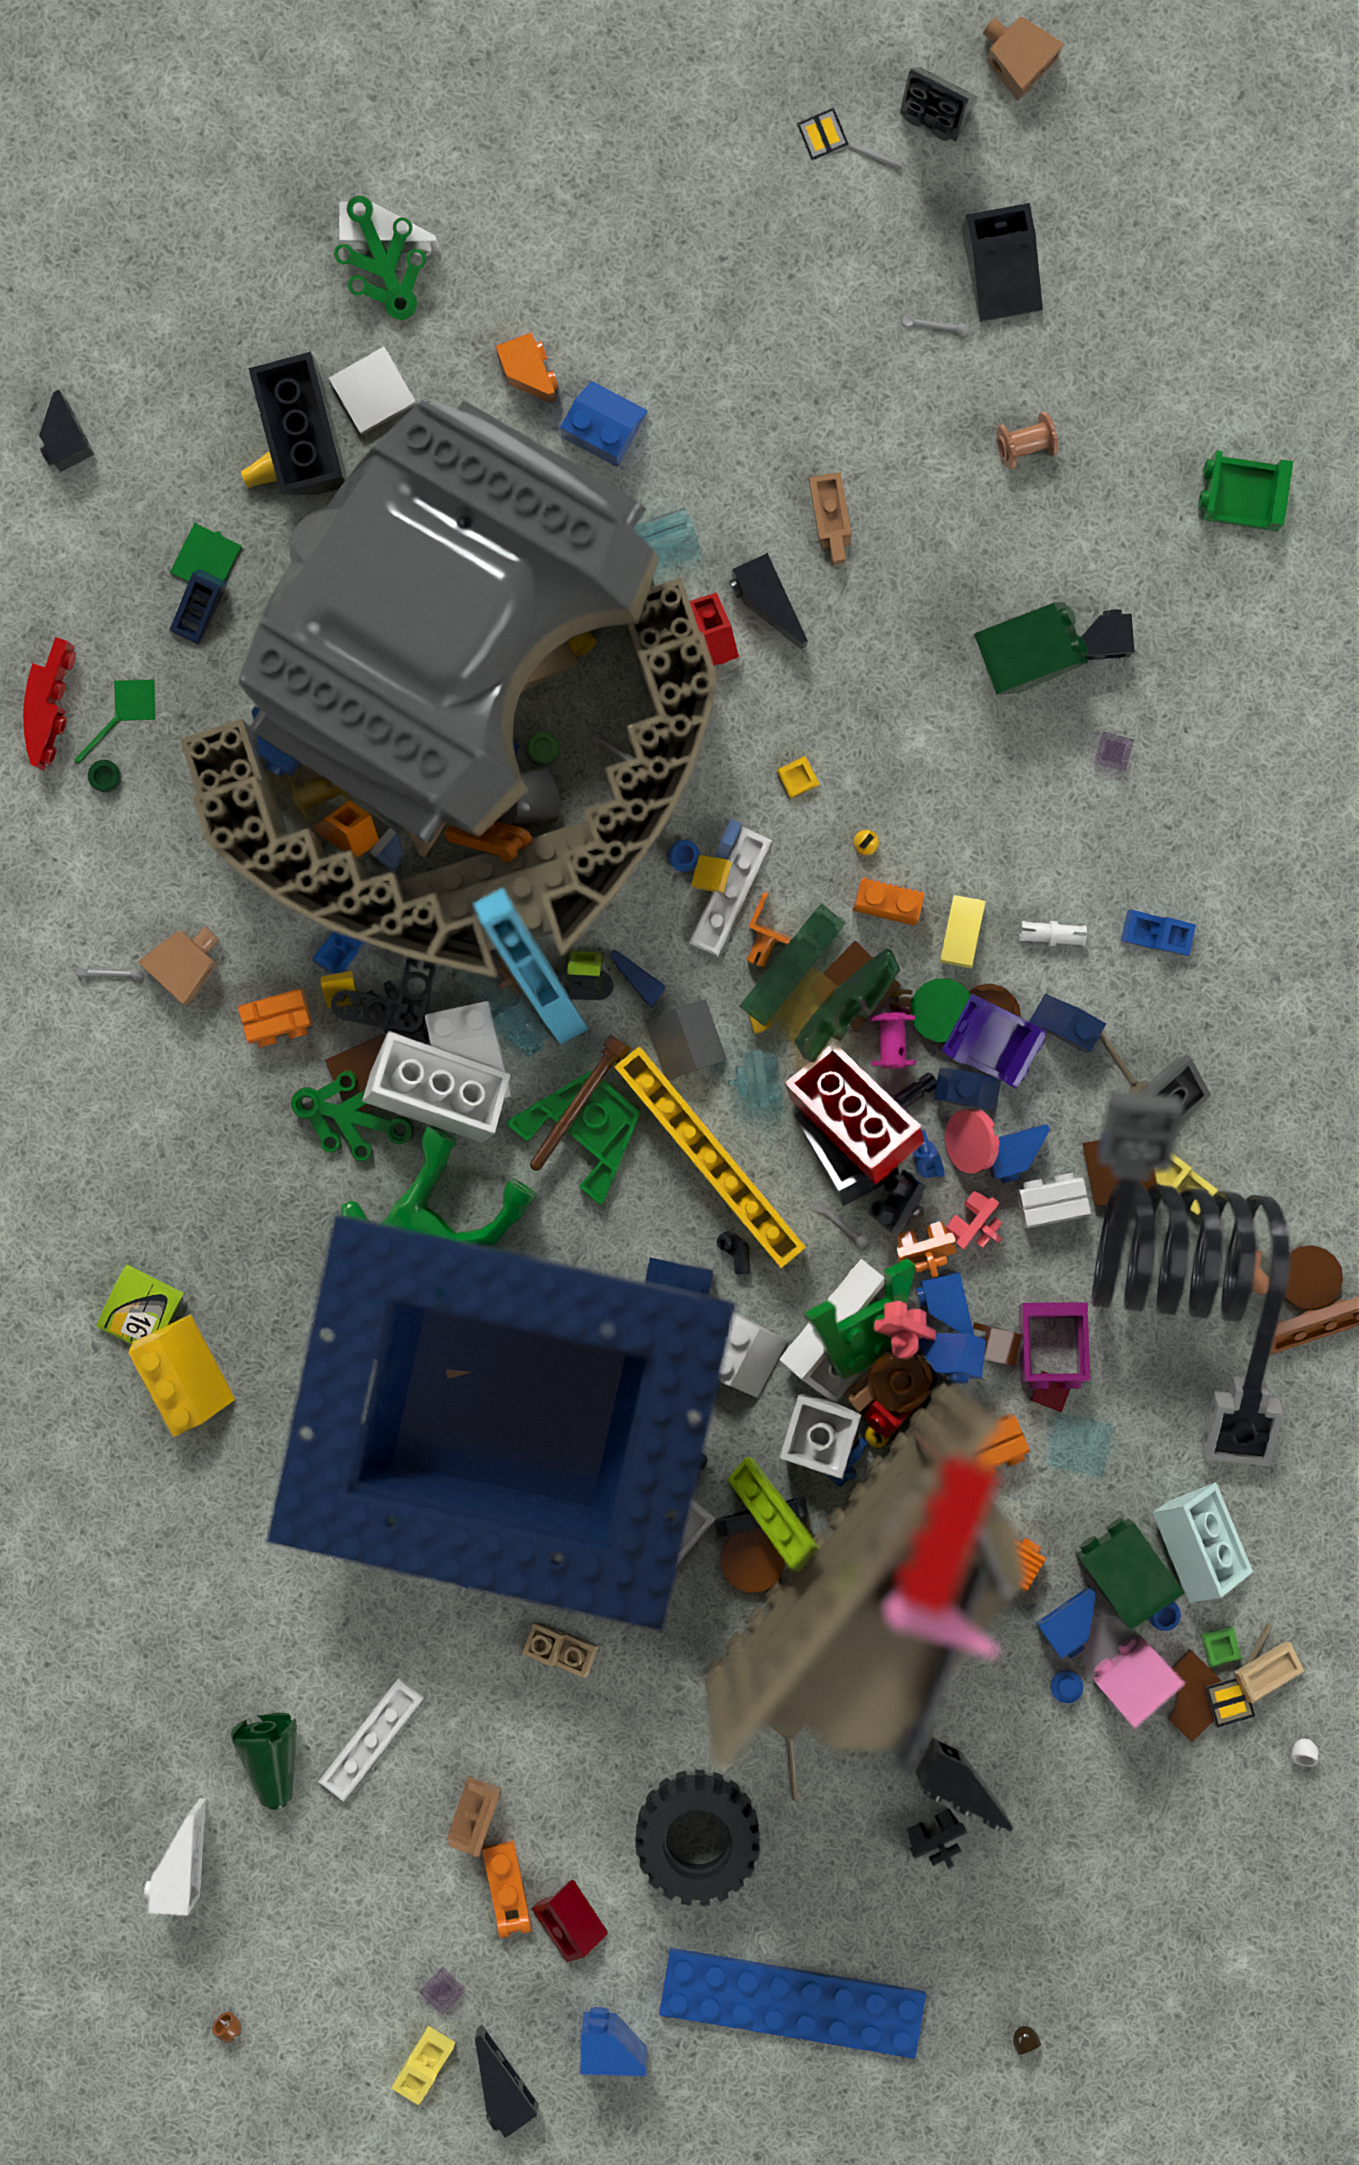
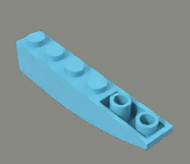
M501 888L474 903L484 929L560 1045L589 1030L505 890Z

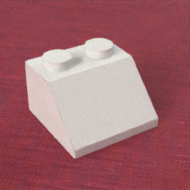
M735 1313L720 1381L758 1398L787 1340Z
M805 1392L798 1395L780 1458L842 1479L861 1415L836 1402Z

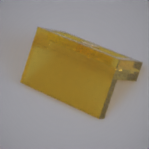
M811 967L772 1018L790 1032L788 1038L793 1041L803 1032L838 986L815 967Z

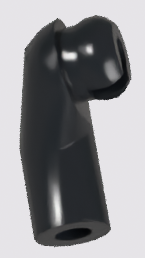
M726 1231L720 1234L716 1241L717 1246L720 1250H724L734 1258V1274H750L748 1243L734 1232Z

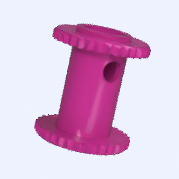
M880 1013L877 1016L870 1017V1021L880 1022V1061H871L872 1066L881 1067V1069L907 1068V1066H914L916 1064V1060H906L905 1021L915 1020L914 1015Z

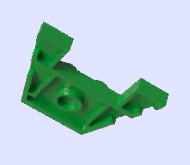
M593 1070L508 1119L506 1124L525 1141L529 1142L549 1117L555 1122L559 1121ZM603 1079L567 1131L600 1160L598 1165L579 1185L599 1205H602L605 1201L641 1113Z
M906 1258L883 1270L884 1298L837 1322L836 1306L829 1300L804 1312L805 1319L813 1327L812 1331L823 1345V1351L834 1371L843 1380L873 1365L884 1353L892 1350V1338L874 1331V1321L884 1319V1304L896 1301L907 1304L915 1271V1264Z

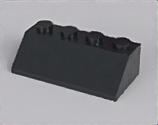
M307 352L248 368L280 494L319 495L340 489L347 479L319 366L313 354Z

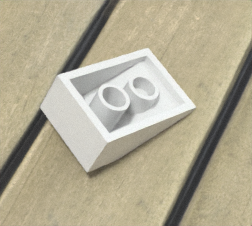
M489 1001L425 1015L432 1047L506 1072L492 1006ZM509 1083L504 1098L511 1097Z
M200 1798L189 1812L159 1866L153 1872L152 1878L146 1882L144 1901L149 1902L148 1913L188 1916L199 1899L206 1799Z

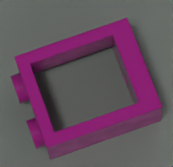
M1088 1302L1021 1303L1019 1305V1333L1022 1334L1019 1346L1021 1383H1029V1389H1049V1383H1062V1389H1081V1383L1090 1381ZM1075 1318L1077 1373L1031 1374L1030 1319Z

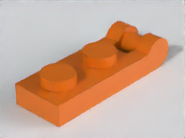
M495 821L479 837L453 826H449L444 830L448 842L499 855L505 862H511L518 855L517 851L519 849H525L532 843L530 833L524 828Z
M515 1840L483 1847L482 1852L499 1938L510 1937V1933L521 1931L522 1934L532 1932ZM517 1909L519 1918L508 1920L506 1911Z

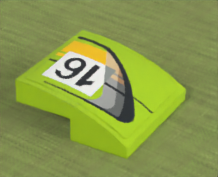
M127 1264L104 1306L96 1327L132 1344L134 1341L169 1325L185 1293Z

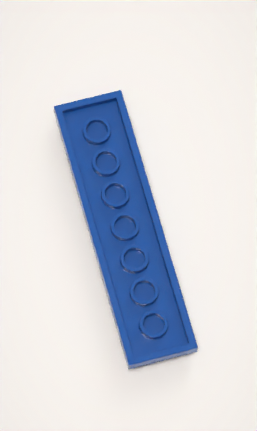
M670 1948L659 2015L915 2059L926 1992L900 1986Z

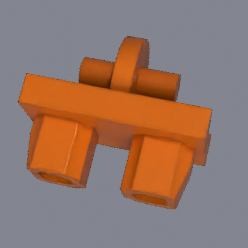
M941 1221L926 1227L929 1240L917 1243L914 1231L909 1230L900 1233L897 1236L898 1262L906 1258L915 1264L917 1273L928 1270L931 1278L938 1277L937 1267L948 1264L946 1256L956 1254L953 1233H948Z

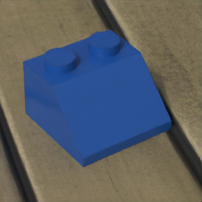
M591 381L576 397L560 426L561 437L618 467L648 410Z
M594 2007L590 2009V2012H583L580 2074L646 2076L647 2046L616 2013H609V2009L604 2007Z

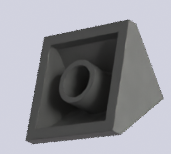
M706 999L672 1009L645 1020L667 1080L727 1060Z
M1189 1055L1176 1058L1138 1092L1139 1094L1180 1098L1183 1110L1181 1122L1211 1096L1195 1063Z

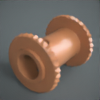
M1046 412L1039 413L1038 424L1009 433L1006 426L1002 424L998 426L996 431L1000 456L1005 466L1010 470L1015 469L1017 457L1042 449H1046L1050 457L1056 456L1058 452L1057 432L1051 417Z

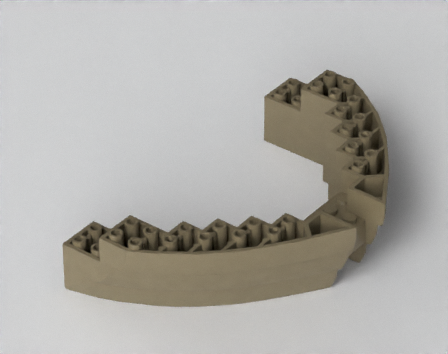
M682 577L650 587L638 623L624 624L654 717L627 726L629 745L635 759L606 768L608 783L614 801L584 810L587 821L532 838V843L525 849H519L517 851L518 855L511 862H505L499 855L487 852L404 880L399 879L393 872L370 879L365 863L352 851L329 857L325 843L309 829L288 835L268 770L265 767V760L260 756L257 737L248 729L250 726L243 719L180 739L197 795H193L192 799L206 842L232 867L285 906L333 931L414 959L494 978L498 977L494 952H498V949L484 929L474 903L501 888L505 890L534 940L554 934L560 955L564 956L619 893L667 824L691 775L709 719L717 676L703 633L698 630Z

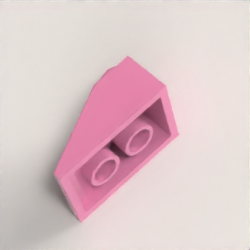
M897 1588L881 1605L887 1611L882 1617L900 1633L907 1629L913 1634L993 1656L998 1651L996 1647L949 1605L944 1618L901 1601L899 1589Z
M1140 1634L1136 1638L1130 1636L1125 1639L1118 1647L1120 1653L1112 1660L1109 1658L1102 1660L1095 1667L1094 1671L1096 1674L1092 1677L1134 1728L1141 1724L1185 1684Z

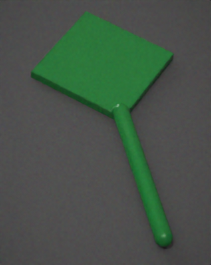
M155 679L114 680L115 717L74 759L76 764H79L119 721L156 720Z

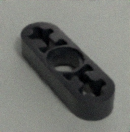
M805 1497L785 1500L797 1518L809 1514ZM749 1510L719 1517L714 1520L718 1537L761 1528Z

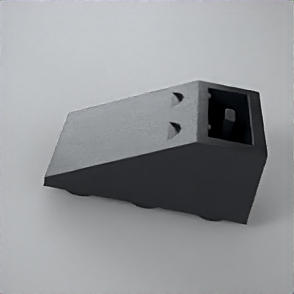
M922 67L911 68L907 77L900 113L912 125L920 126L923 124L932 129V133L941 140L948 141L950 138L957 141L974 109L977 96Z
M1030 203L967 214L962 226V234L979 322L1042 311L1037 242Z
M932 1737L916 1770L920 1786L924 1790L923 1794L936 1802H941L944 1799L954 1804L953 1809L965 1816L971 1817L973 1813L983 1818L982 1822L996 1831L1004 1828L1011 1832L1013 1826L1004 1808L964 1754Z

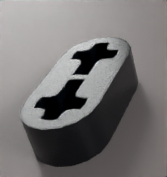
M568 970L561 971L556 975L560 982L564 981L565 976H570L571 982L581 983V988H572L568 995L571 1000L600 1001L608 998L613 992V980L610 975L600 971V976L567 974ZM596 977H602L603 982L608 983L609 986L608 989H603L602 995H596L595 989L585 988V983L596 982Z

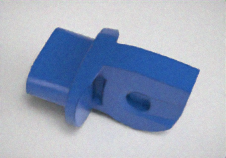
M922 1130L924 1143L912 1153L916 1159V1169L924 1178L943 1177L945 1173L941 1156L934 1143L928 1141L926 1131Z
M860 1437L856 1445L851 1448L842 1479L824 1474L839 1487H842L848 1479L854 1480L857 1477V1473L852 1466L864 1453L868 1443Z

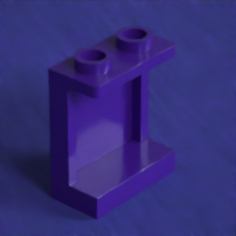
M971 994L942 1051L952 1059L979 1069L1016 1089L1020 1082L1027 1077L1029 1065L1035 1054L1043 1047L1046 1031L1018 1015L977 995Z

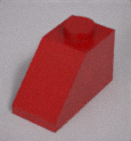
M717 592L689 601L698 630L703 633L713 666L722 665L729 660L739 658L732 626Z

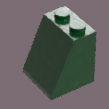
M1065 602L1050 603L974 633L996 695L1024 692L1088 663L1085 656L1087 654V646L1082 637L1078 636L1074 626L1076 623L1074 612Z
M1120 1518L1108 1525L1106 1528L1108 1533L1099 1539L1093 1536L1084 1541L1079 1546L1081 1551L1076 1555L1118 1618L1131 1631L1185 1593L1136 1524L1129 1518L1125 1521Z

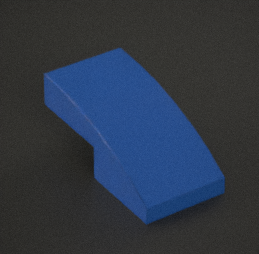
M1127 910L1121 942L1189 956L1196 924L1170 917H1159L1136 910Z
M332 930V934L314 955L312 961L330 975L345 972L366 942Z

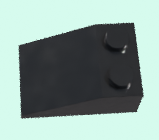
M802 1111L794 1114L828 1182L843 1206L884 1185L889 1174H899L898 1166H896L875 1184Z

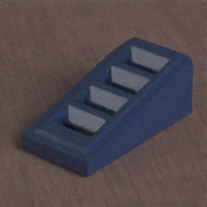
M198 569L194 571L169 630L199 645L223 596L227 582L203 570ZM199 584H202L212 589L213 592L210 593L198 586ZM194 595L208 601L207 606L194 600ZM188 607L202 613V618L188 612ZM183 618L198 625L197 631L182 624Z
M612 950L609 955L612 962L645 1003L653 1008L666 990V986L617 950Z

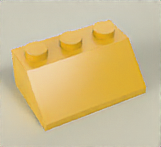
M192 1314L132 1343L128 1354L173 1437L204 1423L235 1400L231 1388Z

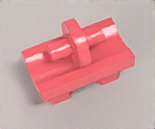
M973 1191L964 1203V1206L977 1215L976 1218L969 1225L955 1215L945 1227L949 1233H953L954 1238L957 1240L956 1245L963 1250L979 1230L983 1233L976 1243L982 1248L985 1247L990 1239L998 1244L1002 1240V1237L996 1233L1003 1224L1002 1221L995 1217L989 1226L985 1225V1222L999 1206V1202L993 1197L988 1199L984 1195Z
M901 1301L884 1304V1319L874 1321V1331L892 1338V1351L895 1356L901 1359H909L918 1351L919 1339L936 1340V1330L926 1326V1312L920 1309L907 1310V1304Z

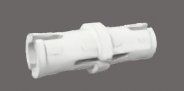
M1021 921L1020 931L1022 932L1019 935V941L1047 942L1048 946H1056V943L1085 946L1086 936H1084V933H1087V927L1083 925H1060L1058 921H1050L1049 924Z

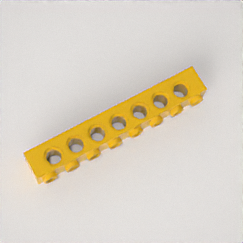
M640 1046L615 1066L617 1071L780 1268L806 1248Z

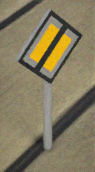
M834 107L796 123L811 161L842 148H847L897 169L902 168V163L848 142Z

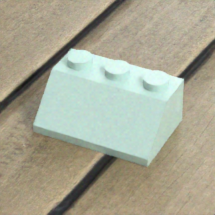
M1216 1482L1170 1500L1152 1512L1156 1526L1160 1530L1168 1550V1555L1174 1564L1189 1603L1221 1598L1253 1572Z

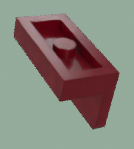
M574 1880L568 1881L553 1896L541 1899L531 1907L566 1962L586 1957L608 1934L607 1929Z

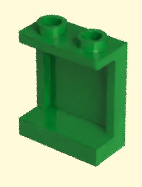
M1216 450L1211 459H1206L1203 467L1202 478L1207 479L1206 491H1201L1198 500V510L1203 511L1201 520L1277 532L1285 522L1294 461L1281 459L1277 464L1225 457L1223 456V451Z

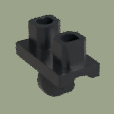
M903 1170L901 1175L889 1174L884 1183V1189L889 1193L888 1198L885 1202L880 1200L874 1201L869 1210V1214L889 1233L899 1236L905 1223L909 1222L912 1215L922 1217L925 1209L919 1205V1202L923 1197L922 1193L926 1186L918 1181L911 1172Z
M948 1808L934 1816L941 1833L930 1838L923 1822L908 1828L907 1832L912 1847L909 1849L915 1859L938 1848L939 1852L929 1856L932 1865L934 1866L945 1861L948 1869L954 1867L951 1857L962 1851L958 1843L947 1848L944 1844L968 1832L962 1822L959 1823L958 1819Z

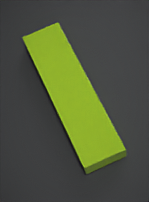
M746 1456L727 1480L791 1570L799 1572L818 1551L819 1547L755 1459Z

